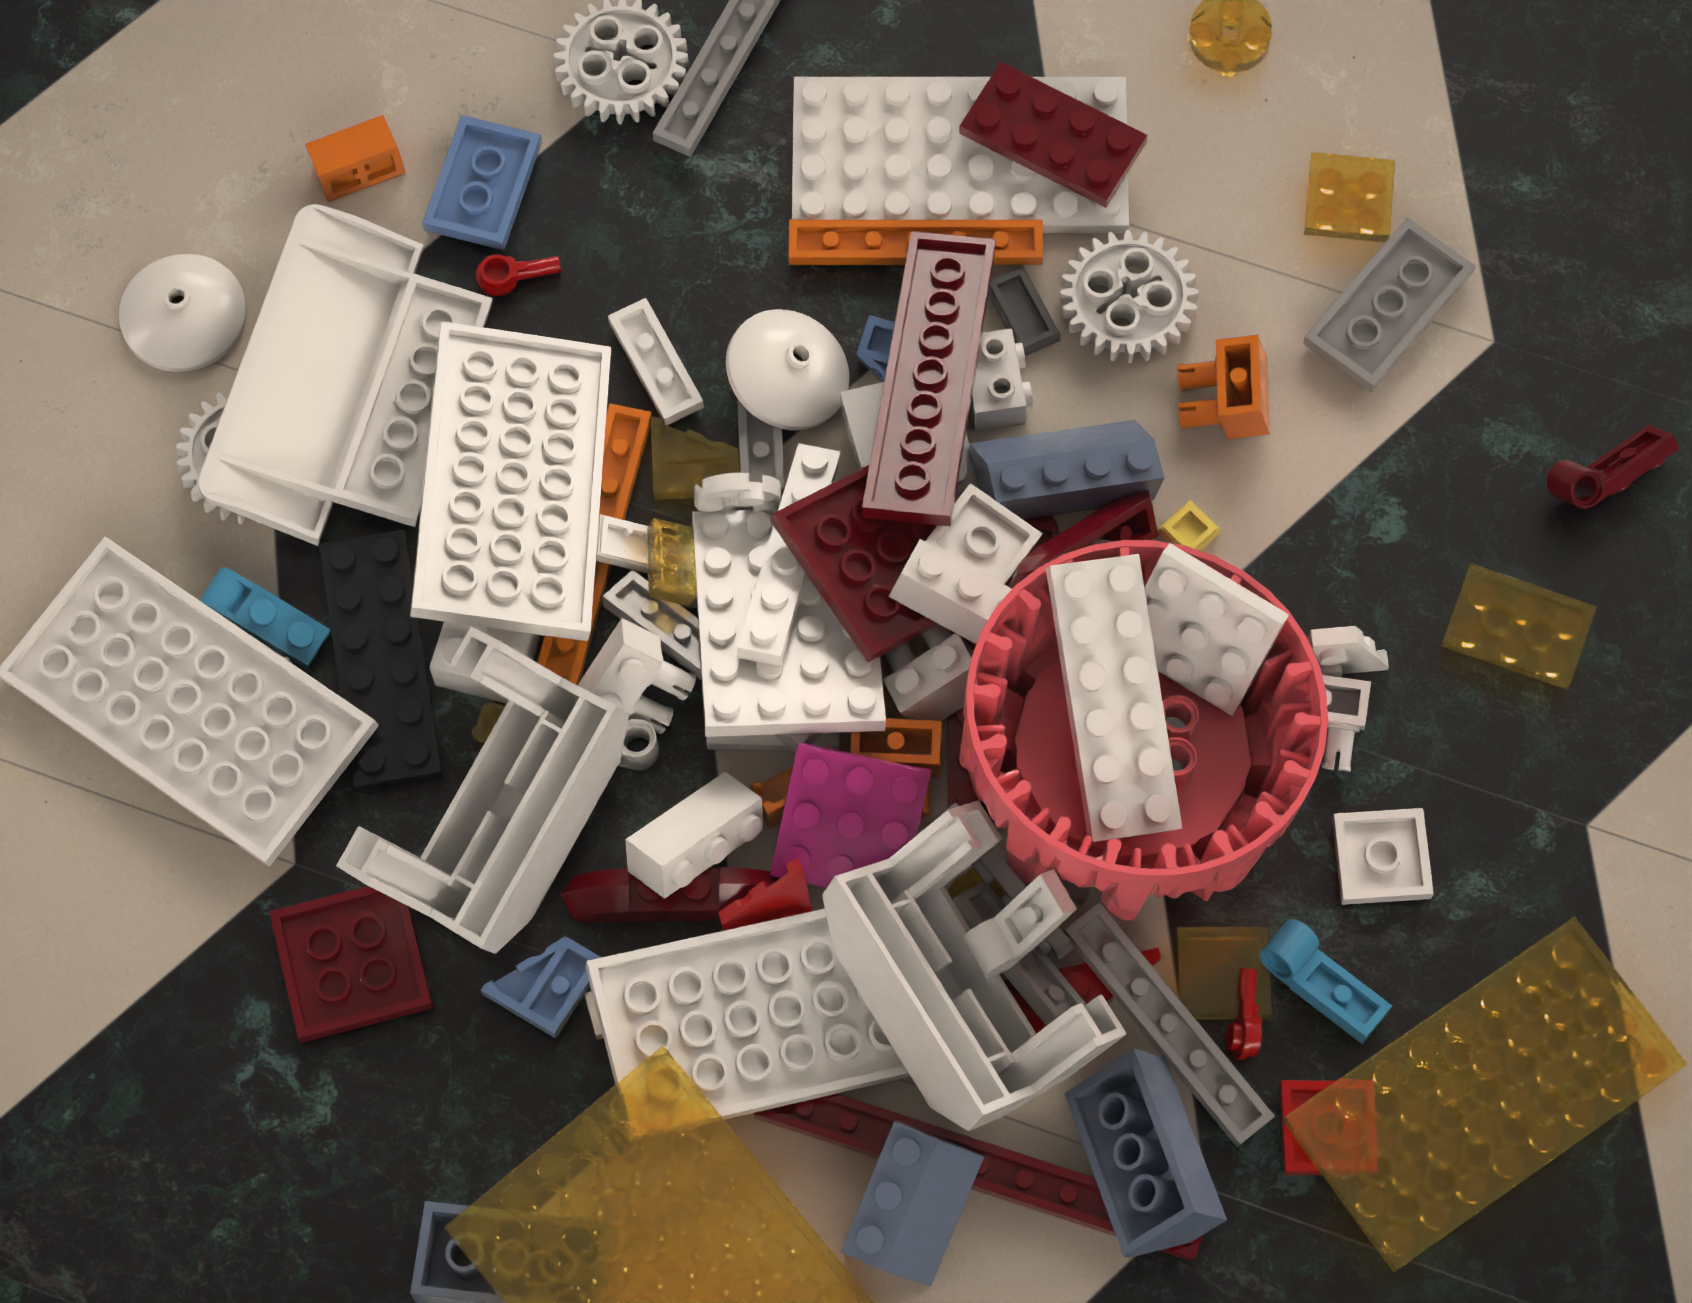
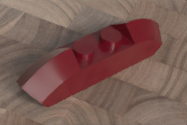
M1149 490L1121 498L1101 507L1030 552L1019 564L1007 587L1013 589L1015 585L1037 568L1063 554L1090 545L1120 540H1153L1158 537L1159 534Z
M709 867L696 876L687 886L679 888L664 899L629 873L628 868L609 869L574 876L560 895L573 919L586 923L720 921L719 911L735 900L744 898L749 890L763 880L770 886L780 878L770 876V871L759 869Z

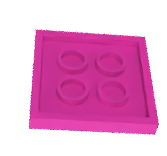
M798 742L771 863L770 876L782 878L788 873L786 864L799 858L804 870L806 883L827 888L836 875L889 859L917 836L931 771Z

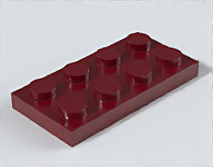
M1003 62L999 63L959 126V134L1105 208L1147 143V134Z

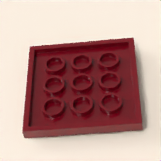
M869 465L773 513L770 522L866 661L870 662L939 624L888 597L920 539L926 541L937 525L862 518V504ZM1011 577V578L1009 579V581L1006 583V586H1008V584H1009L1010 580L1012 579V577Z

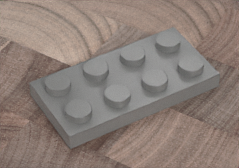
M1406 218L1305 335L1303 344L1372 393L1473 274L1475 265Z

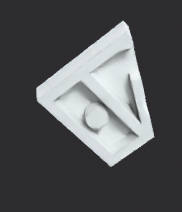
M1356 626L1310 630L1308 641L1318 660L1322 675L1341 677L1343 674L1389 669L1387 651L1384 649L1376 651L1375 641L1370 637L1363 636V632Z

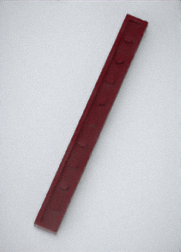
M840 1094L828 1095L754 1113L755 1119L877 1159L881 1155L894 1121L900 1120L984 1156L971 1188L972 1190L1116 1237L1095 1177ZM1203 1235L1190 1243L1158 1251L1195 1262Z

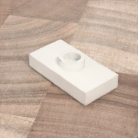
M599 515L596 561L665 578H670L676 574L678 533Z

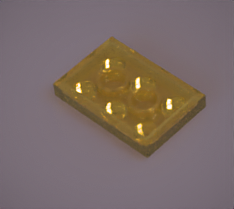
M1471 563L1441 646L1568 690L1597 606Z

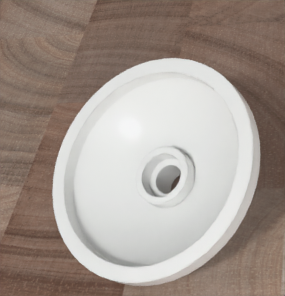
M195 254L167 256L147 265L130 281L123 293L119 306L120 328L132 352L150 366L171 372L194 371L220 360L239 340L247 316L245 296L233 273L216 260ZM174 297H184L183 301L180 303H171Z
M775 309L763 311L747 319L737 329L729 342L726 353V371L731 388L741 404L761 421L781 429L806 430L823 424L841 407L840 392L848 391L849 388L847 359L836 338L813 318L791 310ZM793 353L799 355L803 361H798Z

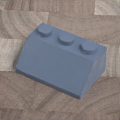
M900 1120L894 1121L840 1252L883 1271L931 1287L984 1156Z

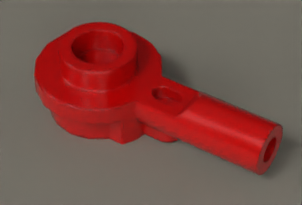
M491 255L479 264L476 270V281L479 288L485 293L492 296H502L510 293L515 288L518 280L560 273L559 257L554 256L532 261L516 262L512 256Z
M1240 968L1237 993L1239 999L1238 1016L1234 1022L1228 1024L1225 1034L1226 1048L1232 1051V1055L1236 1060H1244L1247 1056H1257L1261 1046L1262 1020L1258 1016L1259 1005L1255 1004L1258 969Z

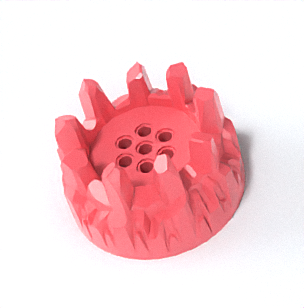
M1120 540L1090 545L1059 556L1037 568L1015 585L994 609L980 633L970 662L963 707L965 719L959 757L960 764L968 770L973 791L977 798L985 803L991 819L995 821V826L1001 828V830L1008 831L1006 849L1008 850L1006 863L1022 882L1029 884L1040 874L1054 869L1061 880H1067L1076 884L1078 888L1096 887L1101 891V902L1106 910L1123 921L1134 920L1149 895H1155L1157 899L1167 895L1174 899L1185 892L1191 891L1204 901H1208L1214 891L1222 892L1236 887L1246 877L1266 847L1273 845L1284 834L1305 800L1318 774L1325 751L1328 728L1327 696L1320 666L1306 635L1289 610L1266 587L1243 570L1214 555L1188 546L1173 544L1286 612L1289 616L1233 716L1158 671L1165 718L1176 717L1185 724V727L1175 728L1166 722L1171 759L1179 761L1184 768L1179 771L1173 770L1183 829L1092 842V837L1087 835L1046 568L1051 565L1139 554L1145 588L1162 552L1169 544L1155 540Z

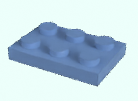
M461 115L422 222L424 231L505 250L542 144L541 134Z

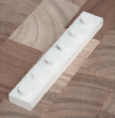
M798 443L778 511L834 483L840 463V451ZM774 526L737 645V658L780 666L807 574Z

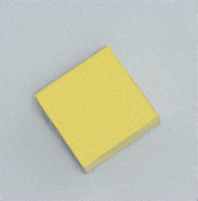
M1189 500L1159 527L1158 533L1168 543L1184 545L1202 551L1220 535L1221 529Z

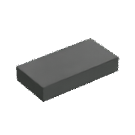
M1024 266L991 279L988 295L1006 329L1012 328L1015 344H1023L1025 356L1060 342L1061 334Z

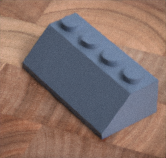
M1136 420L970 443L968 447L979 489L1022 520L1097 509L1121 498L1148 490L1151 500H1154L1165 478L1155 440Z
M1133 1048L1064 1093L1124 1257L1130 1258L1190 1243L1227 1220L1166 1058Z

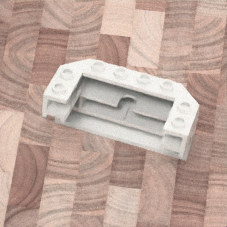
M471 626L449 666L509 700L421 857L358 826L336 866L364 884L431 917L479 948L496 954L532 920L620 763L629 714L611 702L560 677L505 643Z
M979 800L947 810L889 859L834 876L822 894L835 955L929 1107L967 1131L1005 1116L1065 1081L1127 1034L1103 995L1097 996L1085 1006L1083 1003L1072 1006L1036 1034L1000 975L988 979L984 977L963 940V936L971 929L944 888L945 885L1003 839Z

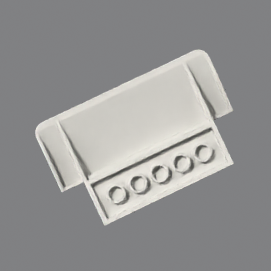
M318 204L303 207L297 213L201 469L198 486L202 496L214 505L316 546L319 545L334 502L415 527L421 512L441 322L484 327L493 298L415 274L423 253V244L355 215Z

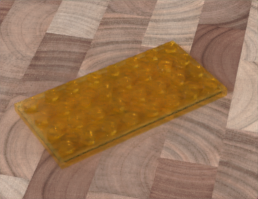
M1574 916L1286 1115L1282 1121L1393 1273H1395L1679 1072L1688 1063Z

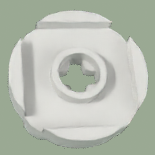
M749 473L720 474L703 479L702 488L697 484L694 486L695 507L703 512L753 510V512L761 511L773 514L778 511L781 502L780 481L767 475H762V483L750 482Z

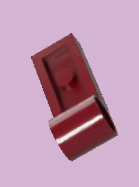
M1647 425L1587 467L1571 460L1557 462L1548 473L1547 488L1557 498L1579 508H1590L1607 496L1627 489L1632 481L1648 470L1662 465L1667 457L1679 450V446L1673 434Z

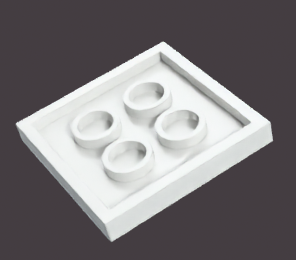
M1169 543L1162 552L1145 586L1157 670L1233 716L1289 614Z

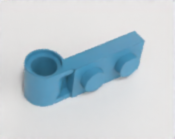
M225 567L219 568L199 598V601L283 656L289 657L290 660L306 670L331 632V629Z
M1288 919L1260 951L1259 957L1262 964L1269 972L1289 986L1293 992L1363 1044L1389 1013L1392 1005L1318 949L1319 940L1316 934L1306 924L1296 919Z

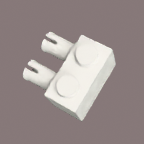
M621 618L578 686L618 706L629 714L630 719L647 721L653 726L656 733L662 734L666 730L662 723L669 726L673 716V708L666 707L647 698L642 693L646 687L652 684L677 696L680 700H685L688 697V693L684 691L687 690L691 693L696 676L663 660L659 636Z
M939 624L922 634L930 650L916 659L908 646V642L883 654L893 672L883 681L899 712L906 719L942 721L964 707L967 676L974 650L960 635L956 633L952 635L949 629Z
M1322 675L1326 689L1328 709V734L1322 768L1334 770L1336 753L1340 752L1338 771L1351 772L1350 764L1354 735L1359 733L1360 730L1365 729L1371 682Z

